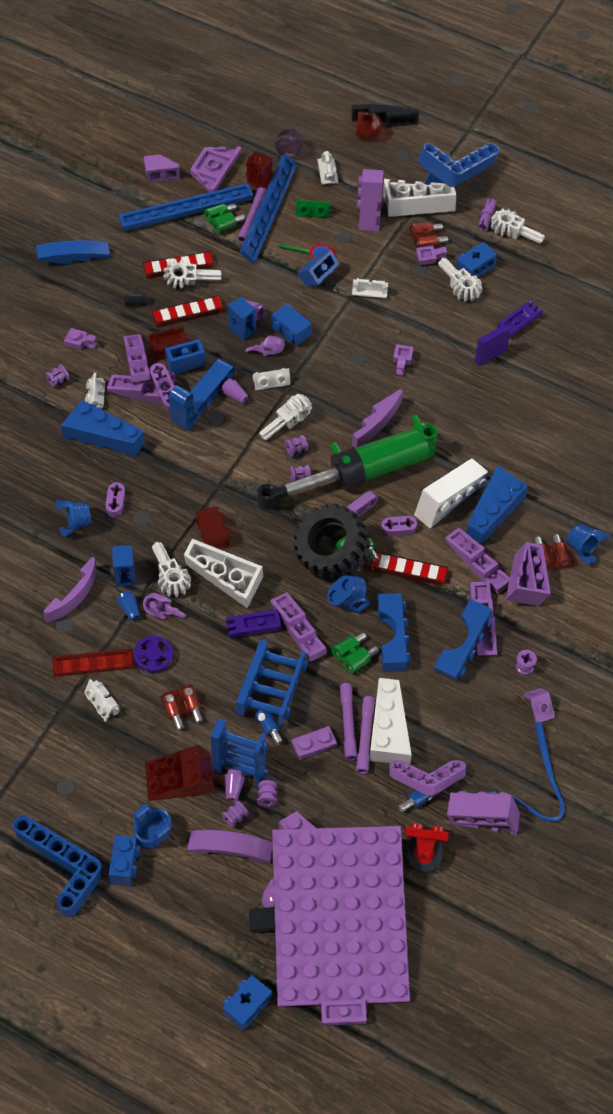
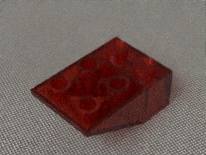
M199 745L145 762L149 801L193 797L214 790L210 752Z

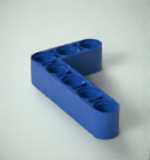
M489 143L454 162L434 145L425 144L418 157V162L443 183L450 187H455L492 166L499 153V148Z
M218 359L190 392L178 385L174 386L169 394L171 422L189 430L222 391L223 384L228 379H232L236 367Z
M27 816L17 817L13 822L17 839L74 873L57 898L60 914L64 917L74 916L103 876L100 861ZM23 826H27V827H28V828H27L26 830H24V831H20V830H19V829H20L21 827H23ZM40 836L45 837L43 841H36ZM56 847H62V850L59 852L53 851ZM74 857L80 858L77 862H70ZM90 868H97V871L94 873L87 872ZM78 885H85L82 890L75 889ZM65 902H72L70 907H63Z

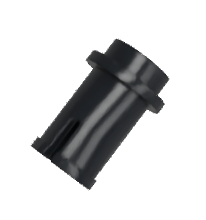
M127 293V295H124V304L128 305V307L130 305H146L145 293Z

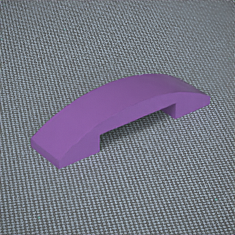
M91 557L80 570L82 579L63 601L55 598L43 611L46 622L50 623L67 615L87 596L96 577L97 567L94 557Z
M195 830L190 833L187 852L208 855V852L242 856L248 857L249 861L270 864L273 842L236 832Z

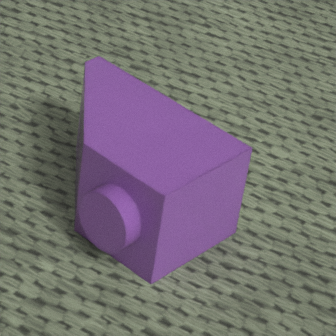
M162 155L144 156L147 183L180 179L179 164Z

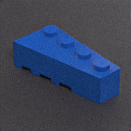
M83 400L80 401L61 425L64 439L70 440L72 438L80 443H92L96 447L111 448L112 451L134 457L145 444L143 430Z
M497 466L467 524L466 534L482 545L525 499L528 485Z

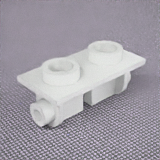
M325 151L321 159H318L321 184L338 183L335 160L328 151Z
M353 279L352 295L387 299L388 283L384 280H372V282H369V280Z
M289 368L262 373L256 372V374L252 375L255 390L291 385Z
M94 372L92 378L88 379L86 383L88 393L86 394L85 402L102 409L104 407L105 381L103 378H96V373Z
M90 679L84 693L96 708L97 713L106 722L110 714L116 715L119 713V705L112 697L105 699V697L109 696V692L102 682H93Z

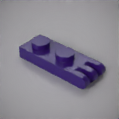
M530 300L500 321L497 328L507 324L511 328L509 338H511L541 316L543 310L538 309V306L536 304L533 305V302Z
M278 609L226 618L230 638L281 630Z

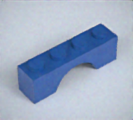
M401 593L378 594V621L389 625L395 633L394 638L389 643L382 645V671L406 672L407 664L411 663L410 652L406 651V647H409V635H405V629L408 627L407 618H403V612H406V602L402 601Z
M472 599L469 600L461 615L462 622L469 631L466 641L457 649L443 650L434 666L436 673L454 682H457L458 678L464 676L467 669L465 667L467 661L473 659L476 652L474 648L477 643L480 644L485 635L483 630L486 626H490L494 617L492 616L491 608Z

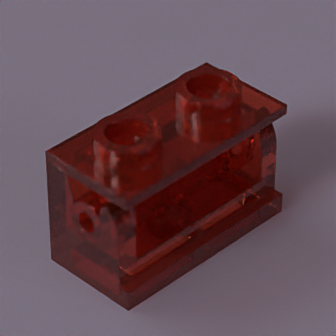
M254 151L245 163L247 166V183L250 185L252 182L254 187H262L267 190L273 176V158Z
M183 326L149 334L150 348L155 361L166 359L165 348L189 342Z
M217 506L195 512L196 524L204 543L217 549L224 547L226 543L229 547L232 534L230 528H226L224 524L226 520L223 512L220 513Z

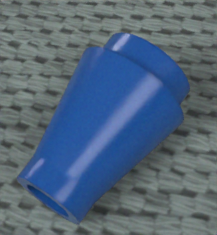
M131 591L119 594L117 596V603L129 620L134 621L138 619L140 613L135 594H132Z

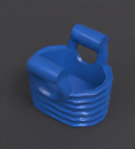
M56 500L55 506L59 510L66 508L69 523L67 527H60L59 532L62 536H67L81 527L91 526V514L87 502L75 503Z
M581 524L570 530L566 537V544L576 551L585 564H592L597 561V558L592 556L591 553L596 549L600 541L608 540L610 535L592 529L586 524Z
M342 576L328 590L327 597L329 603L338 608L361 613L370 605V601L365 598L366 583L360 577ZM356 602H361L356 607L353 606Z
M143 804L133 813L135 822L133 834L138 845L143 849H154L170 834L171 816L164 809H151L146 804Z

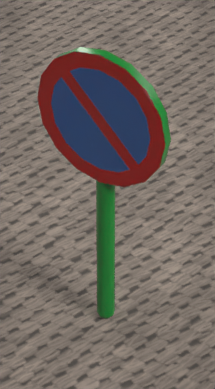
M278 244L279 248L308 253L311 259L317 253L331 250L335 256L333 248L327 244H316L310 250Z

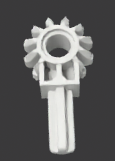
M502 208L501 211H496L491 219L492 230H495V234L507 235L515 240L519 235H522L537 243H542L545 236L525 227V219L516 215L515 211L510 212V209L505 211Z
M442 258L438 264L451 278L450 286L453 288L454 296H457L458 300L464 299V302L467 300L473 302L474 299H478L482 292L481 280L477 279L476 275L471 276L464 268L458 271L447 259Z
M174 259L173 264L168 262V268H164L166 273L164 279L168 280V285L173 283L174 289L177 285H179L180 289L183 288V284L186 286L195 285L196 280H221L220 270L196 269V264H183V259L180 260V263ZM179 271L183 275L178 277L174 275V272Z
M296 394L287 400L286 404L276 411L278 418L260 431L259 434L262 439L268 440L284 426L291 429L298 422H302L312 409L309 399L303 394Z
M156 542L152 546V550L159 562L160 574L158 585L161 587L162 593L167 592L169 597L172 594L178 597L179 593L185 595L186 590L190 588L191 576L188 574L187 569H182L180 565L178 566L175 558L170 560L162 543Z

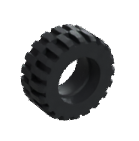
M326 504L322 505L321 509L315 508L311 510L312 513L310 515L306 514L303 517L304 521L302 523L299 522L297 526L298 532L294 533L296 541H294L293 546L296 550L297 558L312 575L319 577L321 580L326 581L329 578L331 581H337L339 577L356 573V568L358 566L362 567L365 563L363 559L368 558L369 551L367 548H370L371 545L370 535L364 523L354 511L349 510L346 506L340 507L338 504H331V507ZM333 530L346 531V540L340 550L327 556L318 555V545L327 533Z

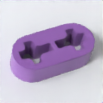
M116 482L108 487L105 505L109 516L118 517L123 512L125 488L123 484ZM116 490H119L117 496H114ZM114 503H116L117 507L115 510H112Z
M412 516L388 517L382 521L381 531L384 535L390 537L412 535L416 532L417 520Z

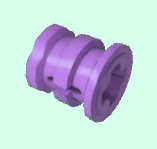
M62 364L58 365V369H52L51 373H45L52 387H55L57 383H62L64 379L69 380L68 372Z
M300 435L299 438L294 437L291 441L289 439L285 440V447L290 457H293L294 453H301L302 450L308 451V443L303 435Z
M305 465V467L297 466V468L290 466L291 482L311 476L309 465Z
M522 650L518 653L516 669L519 674L528 675L532 673L537 660L534 652Z
M271 780L261 781L258 784L260 790L258 791L259 798L257 799V804L262 807L277 805V792L275 790L277 783Z
M238 800L234 801L235 805L230 806L227 812L221 813L222 818L231 828L236 826V822L240 823L243 820L242 817H249L247 809Z

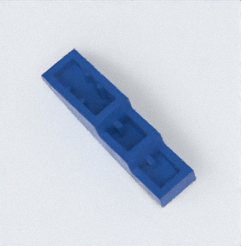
M62 241L36 246L38 261L71 265L73 260L90 262L91 257L108 259L110 256L108 242Z

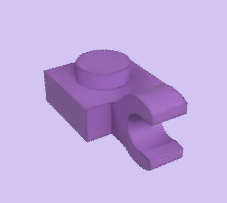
M433 246L416 248L419 266L436 263V259L439 261L442 258L447 259L446 247L434 249Z
M70 328L64 340V345L80 350L83 346L95 349L97 342H94L96 336L87 335V332Z
M396 344L393 362L397 363L396 375L403 376L405 364L411 365L414 347Z

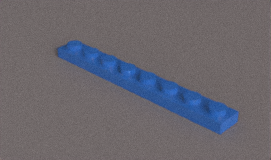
M287 154L280 158L239 253L250 263L255 262L296 169L297 164Z
M246 183L119 214V220L123 230L128 231L201 213L205 209L220 204L228 206L253 200V193L249 184Z

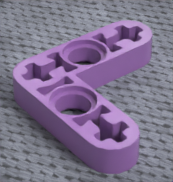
M454 760L428 774L406 762L394 761L390 764L389 775L393 779L425 795H435L465 777L466 764L462 761Z

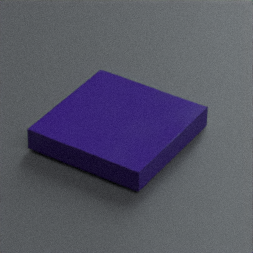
M507 324L478 339L475 363L478 366L507 351L511 329Z

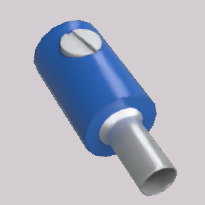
M259 710L255 716L266 735L272 736L277 745L282 744L283 740L278 734L280 727L273 715Z
M415 790L408 795L409 800L398 807L401 812H404L411 806L418 808L437 794L425 795Z

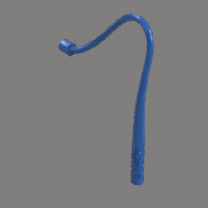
M537 722L534 724L537 740L548 778L560 803V814L553 818L546 817L512 795L516 803L540 819L554 822L563 817L565 806L553 776L542 722ZM496 791L487 792L488 794H498Z

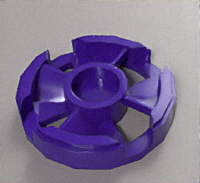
M148 636L140 640L135 646V663L141 670H148V673H160L166 670L171 660H173L172 646L163 637ZM160 641L166 645L162 650L157 647ZM145 646L147 650L141 649L140 647ZM162 657L167 659L163 664L159 662Z

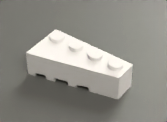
M384 179V199L388 217L455 211L456 192L454 187H450L445 183L425 185L422 182L416 181L415 184H408L404 180H398V183L390 182V179Z
M468 460L423 489L414 515L431 529L478 488L480 489L485 485L488 471L475 460Z
M194 539L191 540L184 554L187 566L248 608L263 578L262 566Z
M379 678L369 761L384 763L403 761L408 764L411 762V749L399 680Z

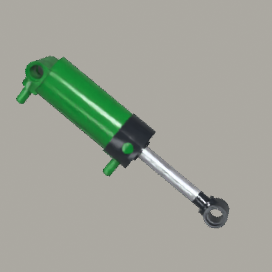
M413 415L411 417L414 423L412 429L357 448L341 452L338 444L333 442L330 445L334 453L331 455L332 469L280 487L263 484L257 491L258 505L262 509L269 510L274 508L276 502H279L282 497L336 479L340 488L345 490L363 484L368 480L429 460L435 455L438 430L432 424L422 423L418 415Z

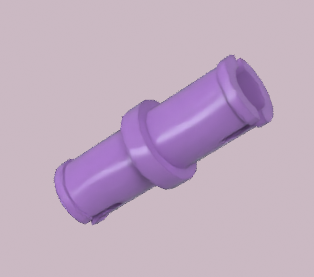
M490 198L486 200L485 207L480 213L479 230L483 231V228L484 231L488 230L497 204L496 200L491 199V202Z

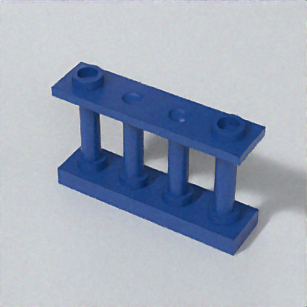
M260 640L236 701V714L244 716L246 708H255L279 715L278 725L282 726L284 720L289 719L291 712L289 706L301 673L307 669L308 660H305L306 652L302 651L299 660L270 653L268 642ZM269 660L292 666L296 669L292 676L266 669L263 663ZM265 676L288 682L290 685L288 691L258 684L257 679L258 677ZM257 691L283 698V705L278 707L253 700L251 697L252 692L256 693Z
M218 718L210 736L213 773L221 775L223 768L227 769V767L240 770L255 776V787H258L261 781L266 780L269 771L266 769V751L268 748L266 734L261 733L257 742L230 733L226 729V721Z

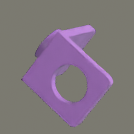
M539 688L523 694V697L531 702L536 722H543L555 717L548 691Z

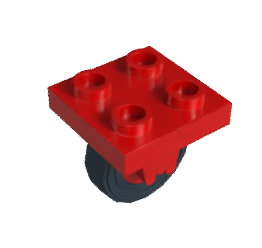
M410 823V827L405 828V836L413 837L407 843L405 850L409 865L420 872H430L437 868L443 858V848L438 840L448 841L449 832H444V827L431 826V830L423 829L421 824Z

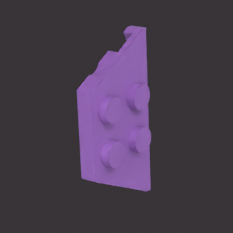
M205 147L191 167L190 174L209 192L217 191L241 154V147H236V150H226V147Z

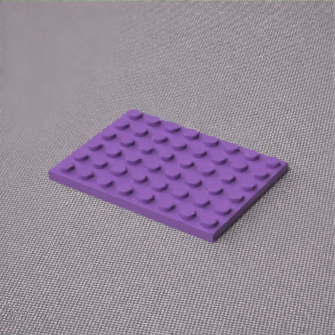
M401 826L272 830L278 1007L321 1005V1001L364 999L365 1003L410 1002Z

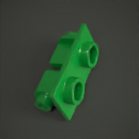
M296 200L295 216L329 218L330 202Z

